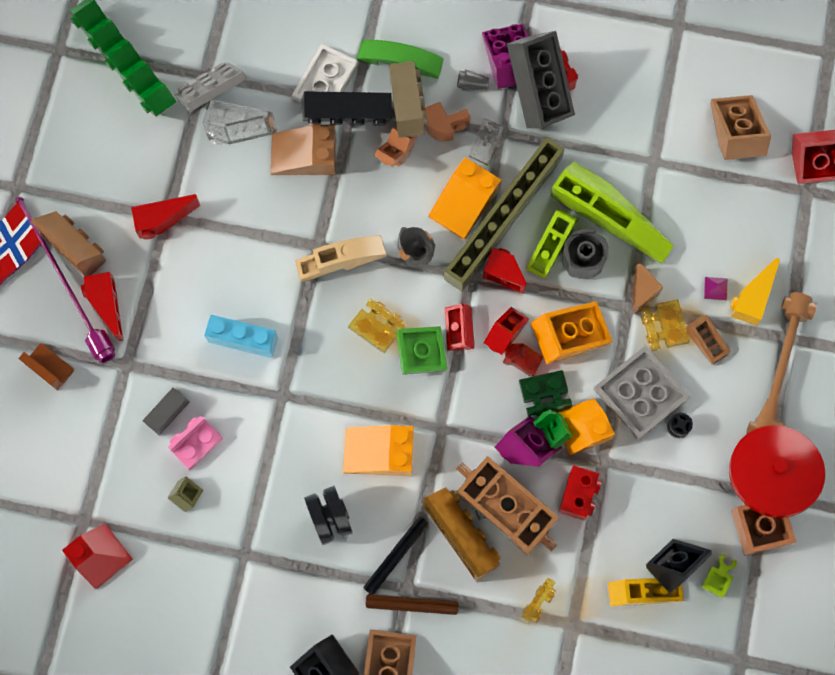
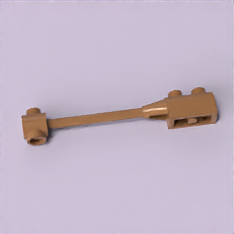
M793 292L790 294V297L785 296L781 309L786 310L785 317L790 319L769 398L766 400L755 422H749L746 434L764 426L776 425L785 427V424L777 422L778 398L799 322H805L807 319L812 320L816 312L817 303L812 302L813 299L809 295Z

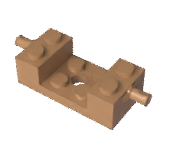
M487 456L473 471L463 462L456 468L466 477L465 482L457 490L456 495L472 509L476 508L510 538L509 541L524 554L528 555L540 543L545 545L551 552L558 545L547 535L549 529L559 517L490 457ZM505 498H510L514 502V509L505 511L501 507V501Z

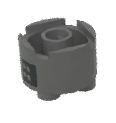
M581 229L573 232L566 240L562 252V263L568 274L573 278L589 279L600 274L608 257L606 239L592 229Z

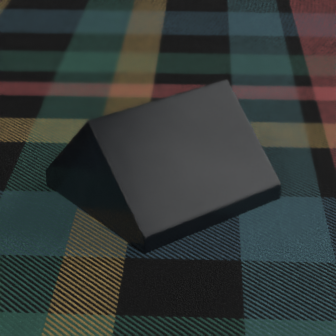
M672 539L646 564V568L671 593L712 555V550Z

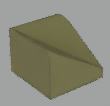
M186 476L176 483L168 499L186 512L194 507L203 489Z

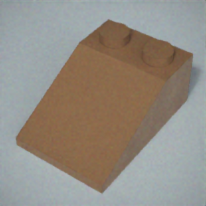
M753 95L711 99L710 103L718 144L724 160L767 156L771 134Z
M310 125L272 133L271 175H336L335 125Z
M370 630L364 675H412L416 636Z

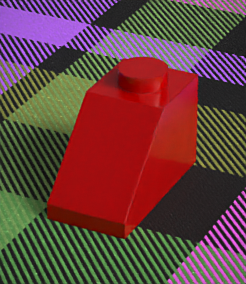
M493 248L484 268L483 278L524 294L527 283L514 255H511L506 249Z
M510 307L494 323L483 343L489 346L493 352L503 355L517 338L529 318Z

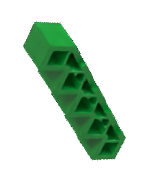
M84 0L69 11L73 16L70 20L77 29L81 28L88 36L87 40L93 49H98L106 58L105 62L112 71L116 70L124 80L122 82L129 92L133 91L141 101V107L147 114L152 113L157 117L177 102L166 85L158 80L148 63L143 61L131 43L123 38L113 21L105 16L95 0Z

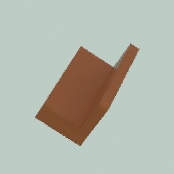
M42 343L39 344L30 356L23 352L18 358L57 391L74 372L70 365Z

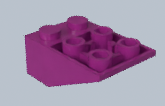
M514 24L509 27L482 32L497 88L515 86L516 81L507 44L528 37L523 24Z

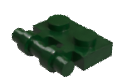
M563 370L519 379L524 403L533 401L534 404L533 407L526 408L528 417L533 415L539 417L547 410L562 412L565 408L572 407L570 398L562 400L560 396L568 393ZM553 397L554 402L541 403L540 399Z

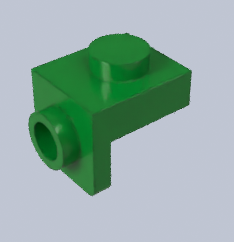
M552 410L543 412L533 422L535 427L543 430L551 448L558 449L573 436L563 415Z

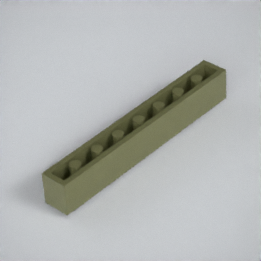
M548 137L544 139L444 271L445 281L461 292L465 289L490 256L492 249L496 248L560 163L564 154L563 147Z

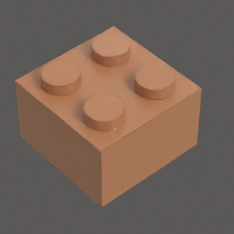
M746 505L736 507L731 511L744 556L789 546L796 542L789 517H768L755 512Z

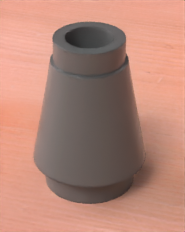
M467 69L459 71L457 88H462V90L488 89L489 77Z

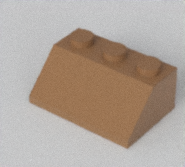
M55 211L34 218L31 221L40 234L84 276L92 275L106 262L102 255L104 253L103 249L98 244H91L87 241L89 236L81 228L76 230L72 226L74 222L66 214L61 216Z

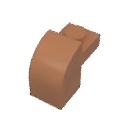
M441 102L425 107V110L422 111L427 114L428 125H424L427 133L439 141L453 140L455 130L462 131L470 125V114L467 109L447 116Z
M396 125L392 128L387 142L376 150L374 156L385 165H390L391 167L397 165L399 167L411 152L418 135L398 138Z

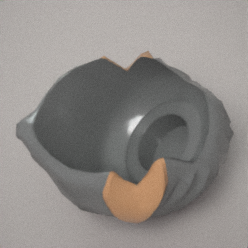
M402 227L399 232L397 247L399 255L403 260H407L412 265L420 266L432 260L436 244L428 232L422 228Z

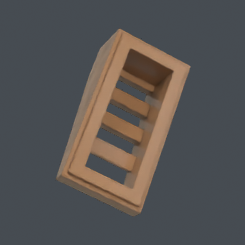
M707 315L700 316L684 327L687 334L711 364H715L731 352ZM702 325L704 328L698 332L696 328ZM708 332L709 336H707L705 339H702L701 336ZM711 340H714L715 343L708 347L706 345ZM719 346L721 350L713 355L711 351Z

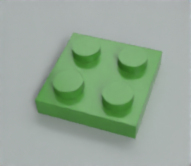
M441 326L407 328L396 331L402 375L445 372L447 370Z

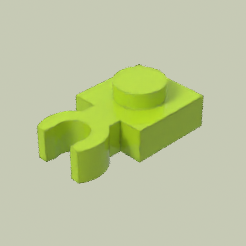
M724 553L718 557V568L711 566L701 585L702 589L721 599L724 598L734 578L728 572L737 565V560L735 559L732 560L730 566L725 565L723 560L726 554Z

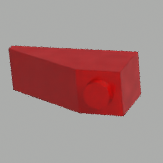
M193 194L131 207L135 232L140 239H152L156 235L164 233L200 206L197 195Z
M110 272L84 276V284L81 285L83 297L88 299L118 341H124L115 278Z

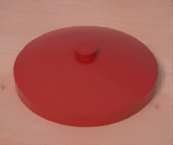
M771 425L752 430L738 442L729 462V477L737 496L750 509L768 517L787 518L804 512L818 499L825 483V465L817 447L802 433L784 426Z

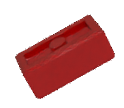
M465 303L445 307L447 350L474 349L472 307Z

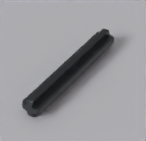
M419 516L366 582L363 587L366 592L371 595L375 594L426 529L428 522L423 517Z

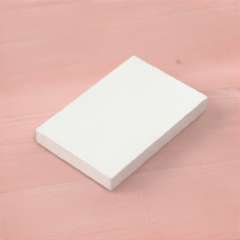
M321 44L293 92L292 99L301 103L304 91L344 92L359 65V61Z

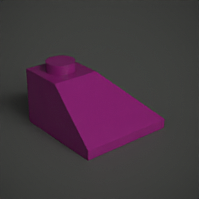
M529 416L510 429L494 448L510 464L541 466L559 452L562 447L560 446L558 449L551 448L543 430L535 427L533 423L535 419Z

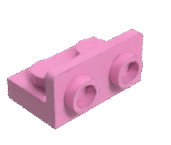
M202 415L199 418H193L187 424V429L182 434H176L170 440V445L168 446L189 470L223 439Z

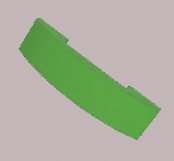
M362 40L357 60L378 65V62L395 64L414 61L415 70L420 69V75L439 79L444 58L427 50L403 43L385 40Z

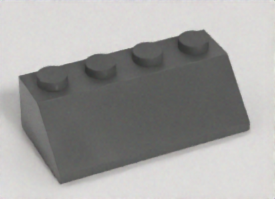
M546 32L508 43V52L526 128L543 129L574 116L575 112L557 32Z

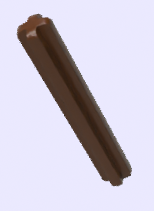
M368 594L365 602L366 608L449 615H457L459 606L458 601L373 594Z

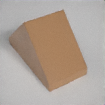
M637 264L634 270L632 313H637L658 296L663 288L642 264Z

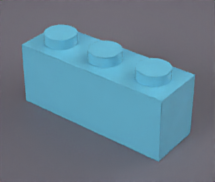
M210 315L204 334L208 343L273 358L278 341L276 330L215 315Z

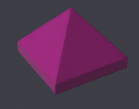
M705 277L704 299L727 300L728 279Z

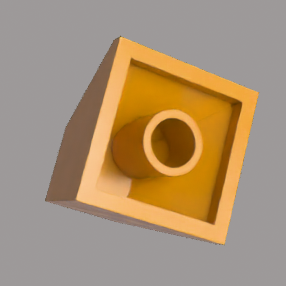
M594 398L564 409L562 412H557L563 415L573 435L564 443L569 456L608 442L615 435L606 413Z

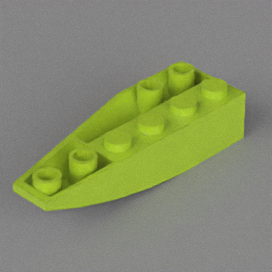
M573 161L566 167L553 185L550 197L660 264H663L673 249L674 245L611 183Z

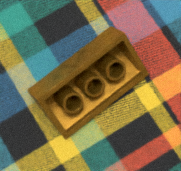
M445 487L424 498L423 507L474 580L478 582L500 566L498 560L501 557L494 547L490 549L485 543L487 537L480 528L475 529L471 523L474 519L468 510L460 508L458 505L460 499L453 490L449 492Z

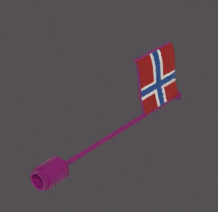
M17 197L15 200L16 204L0 221V286L9 276L24 265L42 244L90 331L87 334L85 343L94 359L98 360L101 364L112 360L116 355L114 352L115 348L105 330L93 329L42 235L32 224L31 221L33 219L23 203L24 199Z

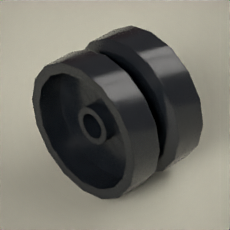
M335 486L323 490L326 505L322 506L319 496L315 493L304 497L322 545L334 541V534L331 529L333 525H335L338 535L342 538L353 534L348 521L350 517L343 500L338 496Z

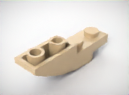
M381 235L325 245L314 249V254L295 260L300 280L304 283L342 268L348 271L386 257L387 253Z

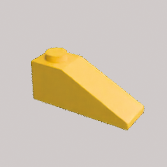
M775 258L740 292L738 297H733L730 309L733 310L732 318L758 325L762 320L780 259Z
M656 578L623 579L608 583L610 607L684 601L682 584L669 593Z

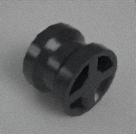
M676 413L667 424L669 434L678 439L687 436L693 427L692 419L685 413Z

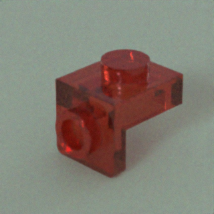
M523 343L512 344L505 352L503 363L513 365L528 376H534L543 356Z

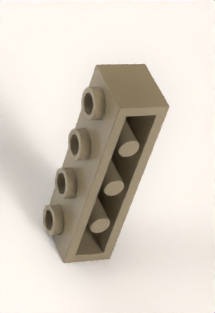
M414 61L389 64L398 138L424 135V125H428L426 112H422L425 110L424 97L420 98V96H423L422 83L417 84V82H421L420 69L415 70Z

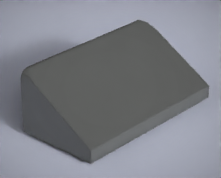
M172 388L142 421L160 436L189 404V400Z

